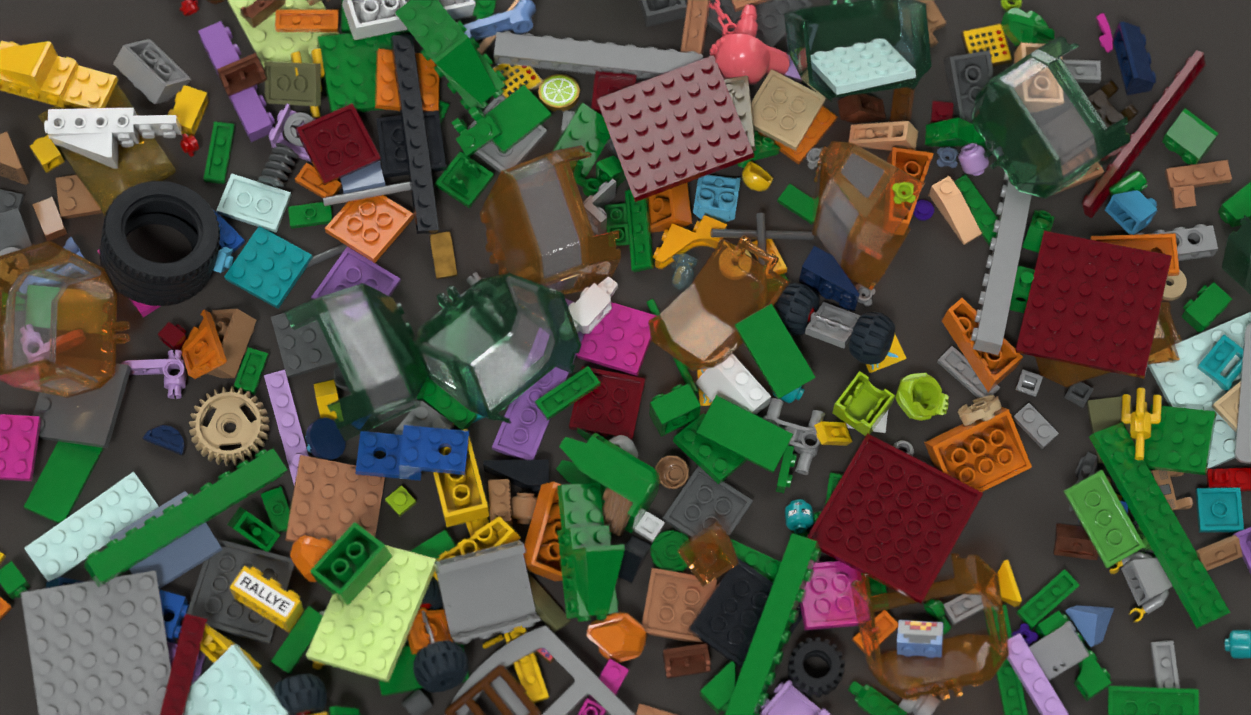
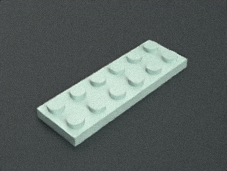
M132 472L24 549L46 580L50 581L66 574L87 559L89 554L100 550L111 541V536L159 506L136 474Z

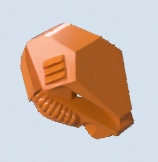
M301 536L294 542L290 557L301 574L309 582H317L310 570L334 544L325 538L319 540L311 536Z
M621 612L610 614L603 621H593L588 625L586 637L599 647V652L607 660L611 659L617 663L631 660L641 655L647 639L643 626L628 613Z

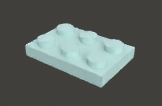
M231 173L216 211L220 215L257 227L260 226L277 233L291 198V192Z

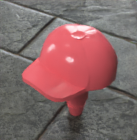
M751 4L745 5L740 16L741 20L737 23L736 34H728L721 37L710 49V56L714 55L723 79L748 76L749 85H753L761 80L765 74H769L771 69L785 75L790 66L789 56L779 49L767 46L756 38L758 29L756 7Z

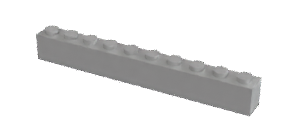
M509 31L497 32L494 50L495 64L530 66L532 68L595 74V71L637 75L636 79L643 80L654 78L703 59V54H698L694 51L685 53L674 49L657 50L655 47L620 46L611 42L602 44L592 40H585L583 42L575 41L572 38L555 39L552 36L537 37L528 33L518 35Z
M1013 160L1010 168L1006 167L1003 179L1007 180L1006 185H1002L1000 197H1003V202H999L996 212L1000 217L999 220H995L993 227L996 237H992L989 250L993 251L992 256L988 255L986 268H989L988 274H984L982 281L985 291H981L978 304H982L981 310L977 309L974 321L978 323V326L973 328L971 340L974 341V350L998 355L1002 347L1037 166Z

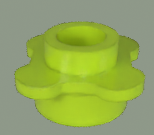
M910 182L894 184L892 190L895 192L894 202L896 204H901L902 202L913 203L915 201V196L913 195L914 185Z

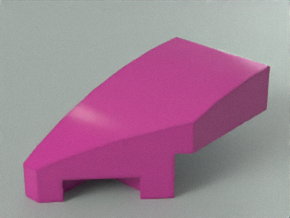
M1104 13L1096 16L1097 24L1104 34L1099 37V43L1108 53L1113 50L1112 34Z

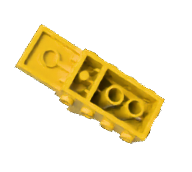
M47 41L27 45H18L15 42H0V91L65 109L67 105L79 109L105 108L118 82L115 75L78 66L77 61L70 57L63 58L57 56L52 42Z

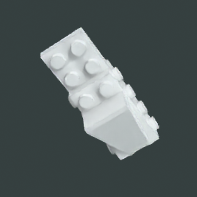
M134 108L48 109V120H45L44 123L45 133H48L49 139L53 141L55 146H62L113 169H118V144H121L123 147H133L134 144H140V136L151 139L161 135L165 138H175L176 135H182V127L176 115L138 116Z

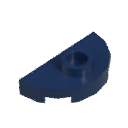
M161 425L147 431L143 437V440L182 456L184 454V439L179 431L171 426Z

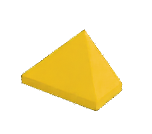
M1005 560L987 593L1017 607L1022 602L1009 561Z

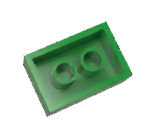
M354 522L315 564L310 572L319 584L349 606L393 556L382 542Z

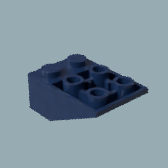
M814 246L802 266L799 282L820 292L822 297L828 300H835L842 308L855 311L860 296L859 292L834 256Z

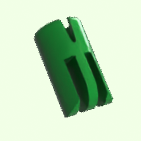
M1134 171L1109 188L1110 196L1112 198L1115 194L1136 190L1141 192L1148 187V184H1146L1147 180L1141 172Z

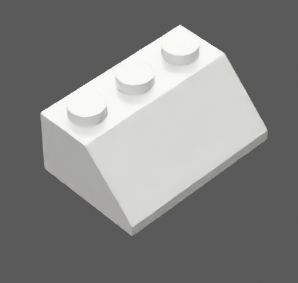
M729 349L713 361L695 382L711 402H713L717 395L754 415H757L770 404V394Z

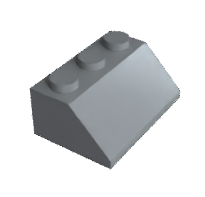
M151 39L123 45L113 63L120 73L125 75L154 104L170 100L183 88V85H187L191 81V78Z

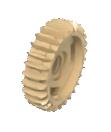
M222 387V393L220 394L214 389L215 396L213 397L207 393L208 400L205 402L200 399L199 401L202 406H194L198 414L191 413V417L195 421H189L190 427L193 428L189 430L191 436H194L191 439L194 444L197 443L195 445L196 450H202L201 455L203 457L208 455L210 462L216 457L218 465L221 460H224L226 466H228L229 460H232L236 466L237 459H240L242 462L245 461V456L253 459L251 452L259 453L257 446H265L261 439H268V435L265 432L270 431L269 426L266 425L270 421L268 417H264L268 413L266 409H262L263 403L258 402L256 395L251 398L249 391L243 395L242 388H239L238 392L235 393L234 387H231L230 392H227L225 387ZM245 405L250 408L257 419L251 423L240 409L241 406ZM213 408L216 409L208 427L203 426L207 414ZM227 423H234L236 430L232 433H227L224 431V427ZM242 445V447L235 450H220V446Z

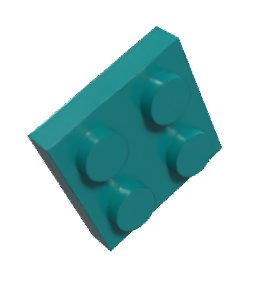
M1240 488L1196 489L1199 533L1240 532L1244 530Z

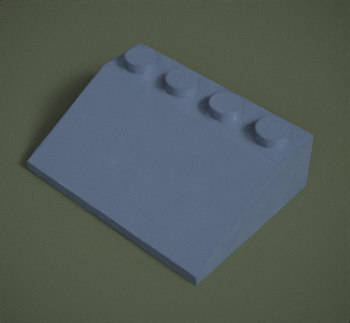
M184 491L110 537L111 541L116 538L120 541L126 537L125 533L134 527L140 529L145 526L144 521L154 515L156 518L163 515L162 511L170 505L178 506L182 503L181 499L188 495L187 492ZM204 523L129 570L132 574L156 571L158 588L160 589L223 549L208 525Z

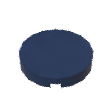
M329 418L317 419L309 425L306 431L307 445H310V451L315 457L331 461L343 454L346 438L344 431L334 420Z

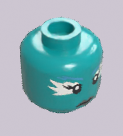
M800 499L793 500L786 506L784 512L788 529L801 534L813 526V509L806 501Z

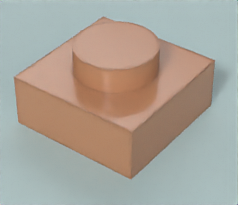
M1194 185L1171 187L1173 208L1196 206Z

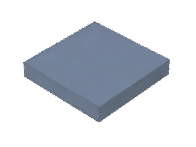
M380 161L340 178L344 194L385 186Z

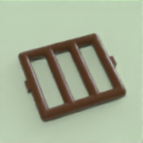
M503 665L497 666L444 711L445 715H457L455 712L466 704L474 715H485L473 700L478 693L484 690L503 715H514L490 685L501 676L530 712L528 715H541V712L525 693L527 690L521 683L518 684Z

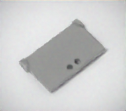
M1067 621L1065 625L1028 647L1048 681L1090 656L1070 621Z

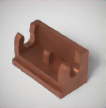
M256 0L247 8L243 6L240 9V14L255 28L286 3L285 0Z
M256 53L217 69L228 97L267 81Z
M707 643L663 650L667 678L711 671Z

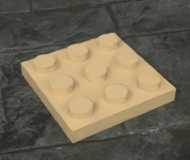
M771 69L751 102L753 127L760 133L796 151L825 103L826 97Z

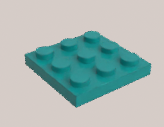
M259 226L224 278L226 281L279 309L313 257L308 252Z

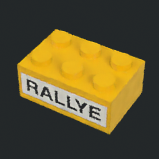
M244 566L229 587L234 599L290 633L304 612L302 602L299 600L300 596L291 590L288 592L280 588L281 584L272 578L268 581L262 577L263 573L254 567L249 569Z

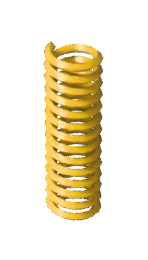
M500 634L494 640L486 641L482 646L485 649L502 641L504 637Z

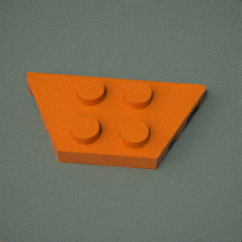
M205 309L200 314L203 316L200 326L192 328L188 339L181 348L188 375L194 379L227 362L212 315Z

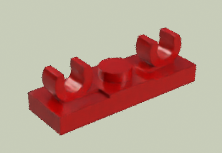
M1251 468L1207 469V488H1240L1241 491H1251Z

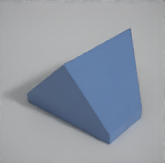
M1076 605L1068 608L1066 613L1089 646L1093 647L1103 641L1114 608Z

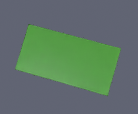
M1103 470L1094 473L1063 491L1106 568L1145 547Z

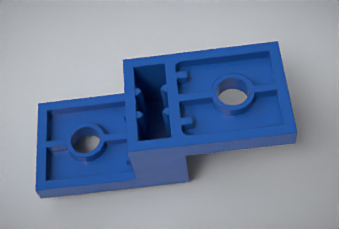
M404 425L403 435L360 431L356 474L420 481L422 471L465 475L469 431ZM442 447H449L451 453L442 455L439 450ZM381 450L386 453V456L383 459H377L374 457V453Z

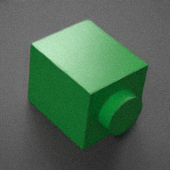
M12 561L0 569V584L12 600L20 598L21 593L27 592V589L31 587Z

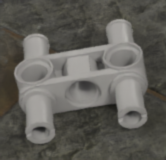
M771 398L767 415L762 419L793 434L788 446H793V451L800 454L795 471L802 475H808L812 458L817 455L820 446L814 425L821 421L823 422L825 413L812 410L808 427L799 426L779 420L784 402L780 399ZM812 439L815 441L816 444L814 446H808L805 443V440Z

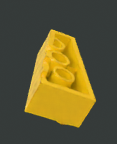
M499 516L476 531L467 540H462L450 551H445L439 555V558L436 560L440 561L515 542L521 537ZM435 569L433 576L438 580Z

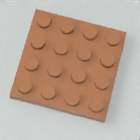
M300 455L285 541L295 542L301 536H311L319 540L325 538L335 544L354 522L375 537L385 477L357 475L355 465Z

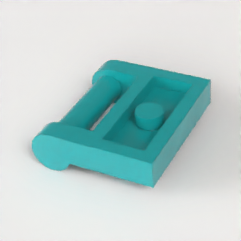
M1223 335L1197 368L1215 381L1221 389L1229 391L1232 387V382L1242 370L1243 348L1226 335ZM1237 355L1240 360L1229 374L1223 377L1220 373L1232 358Z

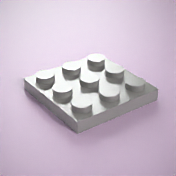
M501 95L496 99L494 98L483 111L484 116L504 101L505 98ZM474 121V122L468 127V129H470V128H472L473 126H475V125H476V121ZM540 125L505 154L492 141L475 152V154L508 178L547 134V129Z

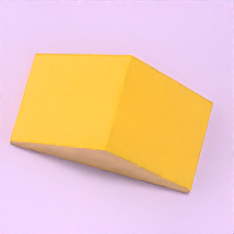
M334 380L313 384L320 418H329L335 422L343 421Z

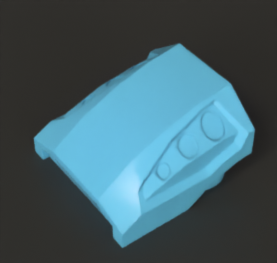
M713 175L698 178L693 213L701 220L704 215L723 223L735 219L741 178L733 179Z

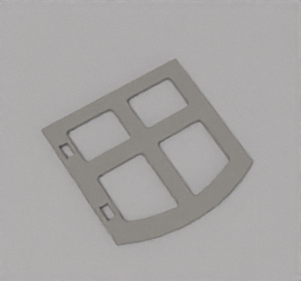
M546 625L518 637L495 652L468 678L452 701V703L455 702L497 666L503 665L505 668H508L523 657L544 648L574 677L575 682L542 715H568L587 695L593 696L610 715H634ZM501 676L490 684L515 715H528L530 713ZM483 690L473 698L475 702L481 695ZM465 704L455 713L457 715H468L470 709Z

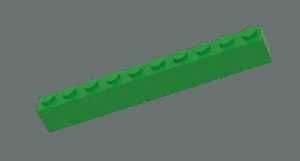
M274 448L268 452L266 449L260 451L255 455L256 459L248 462V460L243 461L237 466L238 470L233 473L225 472L218 477V482L213 485L209 482L200 488L201 492L193 495L191 493L181 499L182 503L178 506L170 505L162 511L164 514L158 518L155 515L144 521L145 526L140 529L136 527L130 529L125 533L126 537L120 541L117 538L106 544L107 548L101 552L96 550L89 554L84 566L98 587L102 586L283 476L287 468Z
M792 533L725 715H760L761 706H765L768 699L767 689L769 685H773L776 677L774 670L777 664L780 665L783 658V652L781 651L784 643L787 644L791 636L789 629L798 617L799 611H797L799 602L802 603L804 601L806 583L810 582L813 577L814 570H812L814 561L818 562L821 549H819L817 541Z

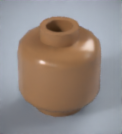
M517 493V496L512 497L511 515L512 518L517 519L518 524H530L537 502L534 494Z

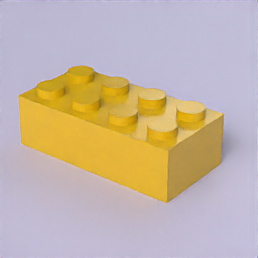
M469 437L465 475L433 472L446 527L489 517L488 506ZM442 447L439 452L442 455H448L451 453V449L449 447Z

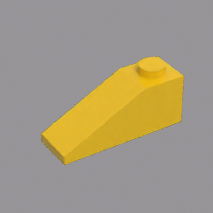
M206 624L200 650L215 663L232 645L236 644ZM240 648L259 671L262 666L245 650Z

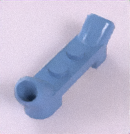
M519 0L513 10L497 13L494 16L465 24L464 27L467 31L464 33L469 39L473 37L476 41L494 36L497 32L502 33L503 31L514 30V33L518 35L526 33L533 27L531 18L536 12L535 4L531 0Z

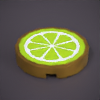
M551 75L545 78L539 85V100L551 111H567L573 108L579 100L580 90L578 83L567 75Z

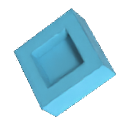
M224 247L218 251L214 271L222 273L231 267L233 263V257L231 256L233 249Z

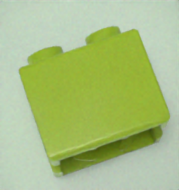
M859 371L835 403L832 413L866 436L867 433L871 434L891 407L895 395L887 389H884V391L877 389L870 383L869 377Z

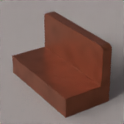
M1056 524L1054 555L1089 560L1098 559V553L1083 527Z

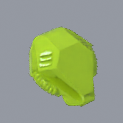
M927 373L910 374L901 378L895 398L898 405L910 419L923 421L931 419L932 416L945 415L947 413L949 396L942 393V389L935 378Z

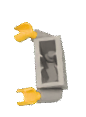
M1141 552L1131 554L1115 563L1117 565L1116 568L1109 570V573L1116 574L1120 567H1122L1121 570L1137 605H1142V608H1134L1130 611L1129 615L1133 612H1138L1140 615L1139 619L1133 622H1139L1143 614H1149L1161 607L1169 596L1168 589L1173 587L1158 559Z

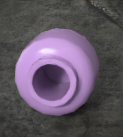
M975 143L968 144L959 153L958 158L966 174H973V176L981 175L989 165L986 152L980 145Z

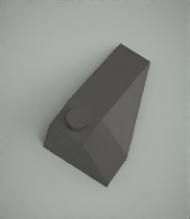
M990 50L944 59L946 77L957 118L972 124L986 122L990 82L993 75Z

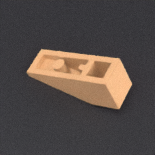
M909 121L851 125L849 145L891 151L893 147L916 150L918 131Z
M950 176L931 186L930 198L963 245L979 237L982 233L962 193Z

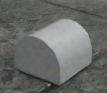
M1022 370L1015 390L1036 397L1043 376Z

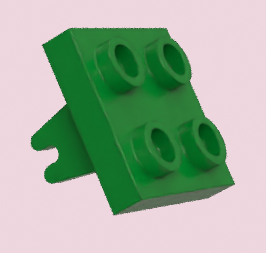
M459 152L435 182V186L470 209L494 178V174L462 152Z

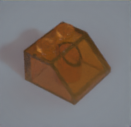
M718 521L685 541L678 550V553L702 586L707 585L739 563L731 539Z

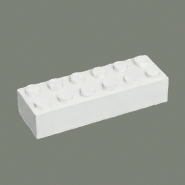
M343 0L342 6L353 39L357 40L407 30L395 12L410 0ZM439 0L454 20L473 15L474 0Z

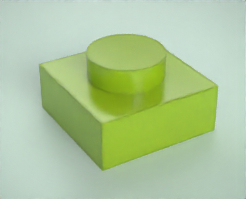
M402 485L385 499L399 517L416 504L415 499Z

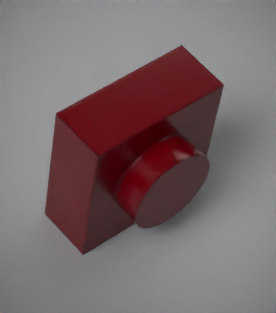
M932 102L930 123L952 119L953 103Z

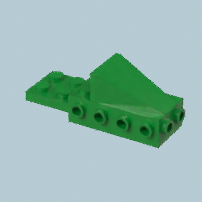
M410 0L395 12L423 48L420 52L426 60H433L436 64L434 70L440 77L445 76L448 79L449 83L446 85L453 94L458 92L462 97L460 102L466 110L474 106L482 110L488 105L486 101L491 97L496 99L505 92L503 90L506 86L504 84L505 77L499 70L495 72L490 66L493 64L486 53L483 56L477 50L480 46L473 37L469 39L464 33L467 31L460 20L456 23L439 0Z
M600 483L559 485L557 490L562 530L557 532L566 619L577 618L578 622L591 621V617L596 616L597 620H604L610 614L618 613L615 585L625 547L624 544H610L611 533L609 532V525L604 526Z

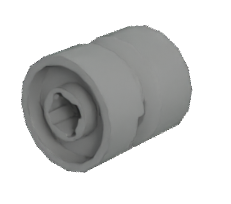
M914 683L899 707L908 714L913 712L914 715H932L941 701L932 694L926 695L925 690Z

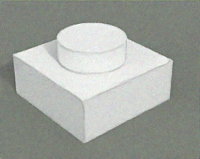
M646 511L637 524L635 532L653 542L665 525V522Z

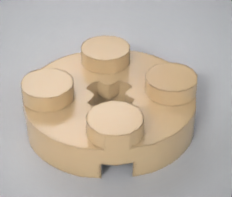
M988 395L973 400L974 404L970 407L967 404L963 405L958 410V414L963 425L967 426L979 419L987 421L994 418V412L1002 407L998 396L995 398L994 395Z

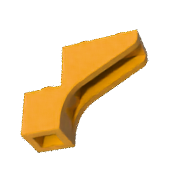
M704 215L701 221L697 220L692 232L672 223L670 229H665L661 240L664 242L661 248L657 247L653 255L655 267L664 269L694 247L707 246L718 250L723 238L711 237V229H727V224Z

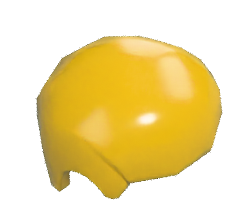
M750 161L742 171V179L751 190L765 191L773 181L771 175Z

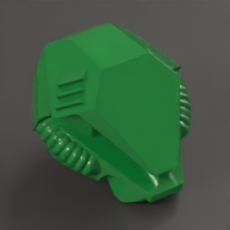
M1012 8L1007 10L1003 16L1002 29L1014 46L1018 47L1021 43L1049 44V41L1055 39L1054 30L1049 29L1042 17L1031 10L1026 13L1019 8Z

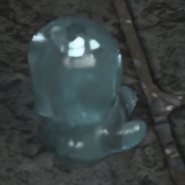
M676 254L672 257L675 263L671 267L676 269L672 276V284L679 290H685L692 284L694 278V271L692 269L696 266L698 260L688 254Z

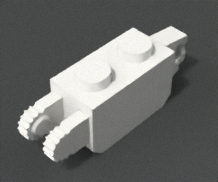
M607 277L598 285L593 283L590 288L586 287L582 291L576 303L573 302L566 310L567 319L561 326L562 338L569 341L579 331L583 334H589L611 311V297L618 288V284L614 280Z

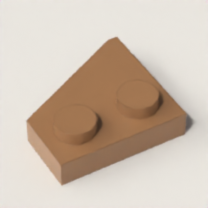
M77 175L56 178L61 219L102 213L101 207Z

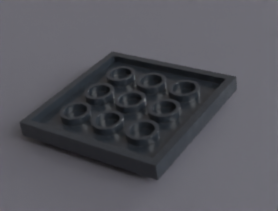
M735 558L688 628V631L742 669L773 583L739 558ZM800 602L797 611H799L797 620L791 624L789 629L791 635L803 618Z

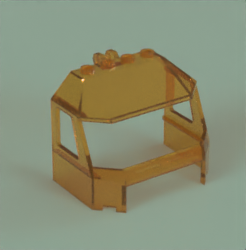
M950 553L954 578L934 582L924 601L930 598L936 599L954 594L981 595L991 636L964 634L943 639L942 657H908L897 655V650L880 655L877 637L880 629L875 624L874 613L918 602L897 591L871 597L867 573L862 575L860 582L855 580L851 583L854 609L868 668L881 685L903 699L917 700L920 696L940 694L943 700L949 699L948 690H953L954 695L960 697L962 696L963 686L982 685L984 681L991 680L1009 656L998 574L979 555L970 554L968 558H959V554ZM991 606L997 612L1001 641L998 639ZM868 636H869L870 639L872 640L873 651H874V658H875L874 661H873V656H872V652H871V647H870V643H869V638H868Z

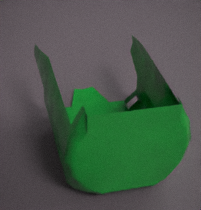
M578 428L577 433L588 442L584 443L565 437L559 447L573 462L562 460L556 470L570 484L600 483L602 506L605 503V500L602 498L607 487L631 501L633 505L627 513L630 515L625 530L632 533L658 493L660 485L658 472L655 468L596 433L591 435Z

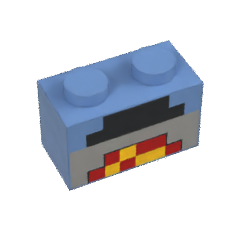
M899 620L897 655L908 657L926 656L928 658L942 657L943 623Z

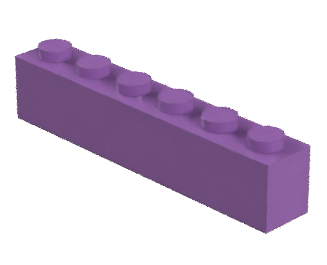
M221 21L198 31L217 74L218 68L240 60V50L237 44H232L230 40L233 38L228 26L224 28ZM257 85L229 96L251 142L269 135L273 128L272 125L275 124L272 114L270 112L266 113L264 109L266 103L263 96H258L255 91L258 89Z

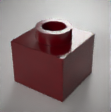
M170 322L158 333L160 341L174 352L175 350H180L187 340L186 331L180 325L176 324L174 326Z

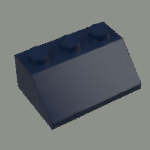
M1119 22L1112 41L1126 95L1150 92L1154 83H1156V75L1150 68L1151 56L1149 52L1146 53L1145 35L1141 34L1140 27L1126 22Z

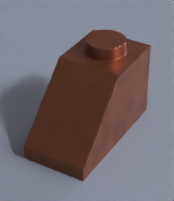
M856 91L838 100L839 115L843 121L856 124L886 119L883 99Z

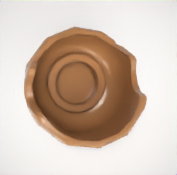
M668 455L660 459L656 465L660 483L668 489H678L684 486L689 479V467L678 456Z

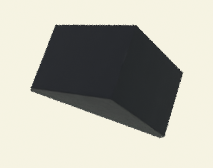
M632 535L624 546L625 549L618 577L632 584L652 545Z

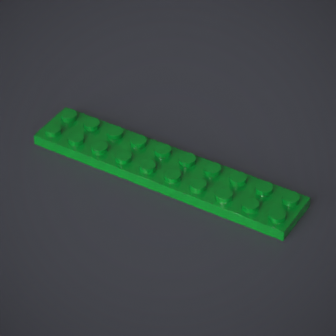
M1119 423L1090 435L1089 438L1196 628H1200L1229 614L1228 607L1203 563L1198 559L1195 549L1144 459H1135L1136 445L1124 424Z

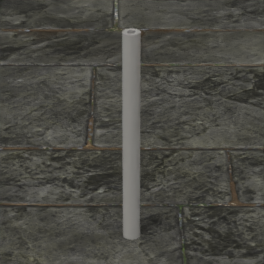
M410 182L323 198L324 206L411 190Z

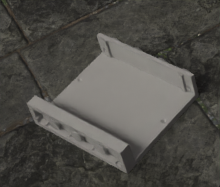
M520 540L434 562L450 637L454 643L466 644L471 642L472 638L479 637L480 639L491 637L492 633L495 632L508 633L513 631L515 627L522 626L527 628L534 626L535 622L540 621V617L535 611L523 553H526L525 547Z

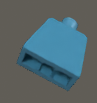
M1136 190L1113 195L1105 211L1129 235H1135L1150 224L1157 212V203L1153 198L1147 199L1140 191Z

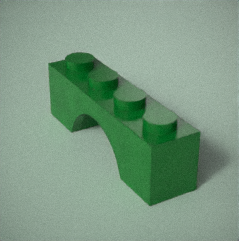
M1058 610L1039 623L1034 630L1040 639H1043L1070 620ZM1076 632L1081 642L1084 643L1082 636ZM1091 650L1088 651L1090 656L1078 662L1079 673L1074 682V685L1086 701L1098 695L1112 683L1110 681V674L1105 668L1101 669L1097 663L1096 655Z

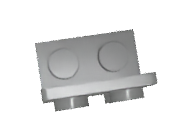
M614 179L609 183L607 181L599 187V192L594 196L590 195L583 203V222L600 238L607 231V214L603 208L616 197V181Z

